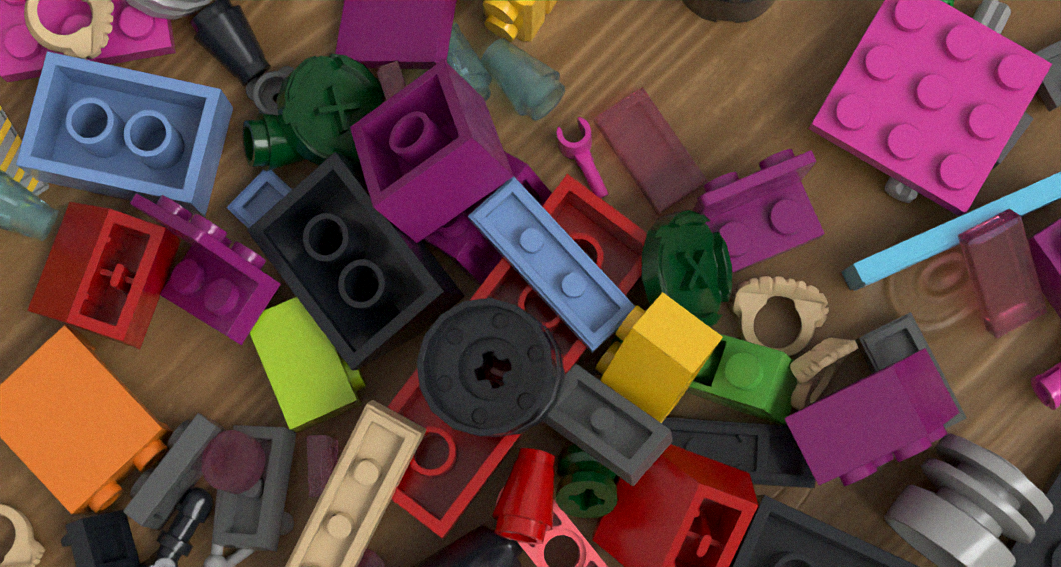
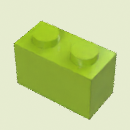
M297 297L262 312L250 331V336L290 430L296 433L302 432L363 405L357 392L366 387L360 369L351 370Z

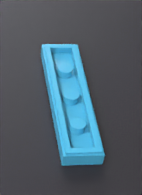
M1061 172L852 264L841 272L849 289L854 291L1058 201L1061 199Z

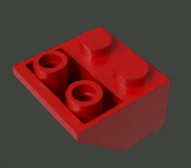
M69 202L27 311L141 349L181 240L166 227L110 208Z
M670 444L634 486L627 483L621 477H617L615 482L617 486V505L613 511L599 518L592 533V540L624 567H729L758 507L750 473Z

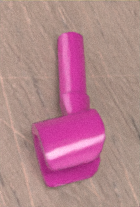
M577 117L578 127L581 135H583V139L575 143L567 141L563 137L561 128L558 126L556 134L559 151L563 156L575 159L591 191L599 198H603L609 195L590 152L592 146L591 128L585 119Z

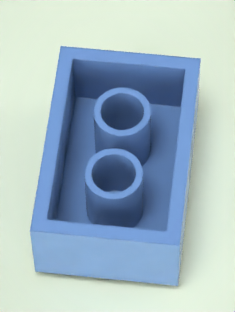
M47 51L16 165L38 181L131 201L137 193L156 204L160 197L164 195L193 215L197 213L205 217L233 106L223 91L218 88Z

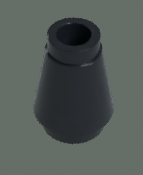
M216 0L201 10L190 21V25L196 32L194 40L237 78L243 86H246L253 78L261 77L270 69L271 65L265 59V54L240 5L233 6L230 0Z

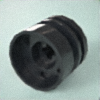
M492 298L464 301L441 314L424 335L417 359L419 388L432 412L453 429L477 436L501 437L518 435L540 424L558 403L565 380L563 353L550 329L517 305ZM495 356L498 360L511 363L512 367L511 371L503 374L504 385L501 387L498 382L485 379L484 372L493 368L492 358Z

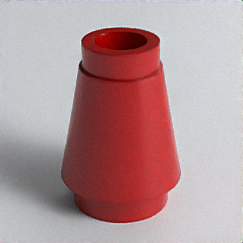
M519 449L518 458L513 465L492 514V517L497 520L495 534L522 543L543 544L546 531L553 529L554 455L538 449Z

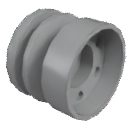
M953 434L945 435L935 446L937 455L943 461L928 458L921 465L924 475L938 490L936 494L915 485H906L884 515L886 523L910 546L938 567H1014L1016 564L1015 557L998 537L1003 535L1020 543H1031L1035 537V529L1028 521L1036 524H1045L1053 512L1052 503L1040 489L1006 459L963 437Z

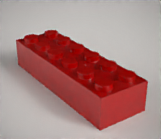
M566 174L542 207L621 292L628 297L642 279V250L647 232L577 180ZM503 257L469 300L492 298L517 305L531 314L552 332L563 353L565 374L580 361L588 350ZM495 356L492 358L493 368L484 372L485 379L498 382L501 387L504 385L503 374L511 371L512 367L511 363L498 360ZM416 369L387 406V408L427 429L392 500L439 537L446 538L524 433L501 437H485L453 429L430 409L419 388L418 369Z

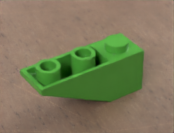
M720 334L723 338L686 392L730 409L785 426L786 421L784 418L790 414L792 408L791 396L797 385V378L793 375L790 364L794 360L785 352ZM615 335L612 344L616 340L622 344L623 340Z

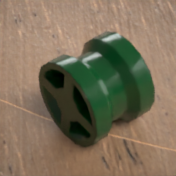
M575 444L563 449L558 456V475L561 480L557 485L556 503L560 509L578 518H597L613 511L617 505V486L613 480L617 475Z

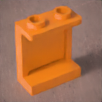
M64 325L0 384V438L71 514L87 515L93 511L98 515L110 507L122 495L124 489L119 484L136 468L140 472H144L162 458L168 450L164 442L173 434V430L166 423L160 422L93 352L96 348L80 331Z

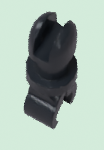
M194 487L183 494L175 508L179 512L169 530L162 529L156 539L160 543L159 548L148 560L142 562L139 567H178V561L181 556L188 557L193 548V545L189 543L199 523L204 524L212 510L213 499L203 488Z

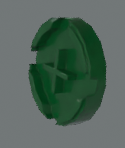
M331 53L329 56H313L302 61L283 80L277 97L278 121L288 143L304 159L320 166L336 152L360 163L350 127L384 103L382 97L386 94L380 81L365 65L341 54Z
M685 210L662 216L656 220L647 232L642 250V280L650 305H652L663 292L711 327L717 324L723 314H717L722 302L729 301L732 291V263L727 244L720 232H711L709 226L705 224L710 222V220L705 215H700L699 212Z

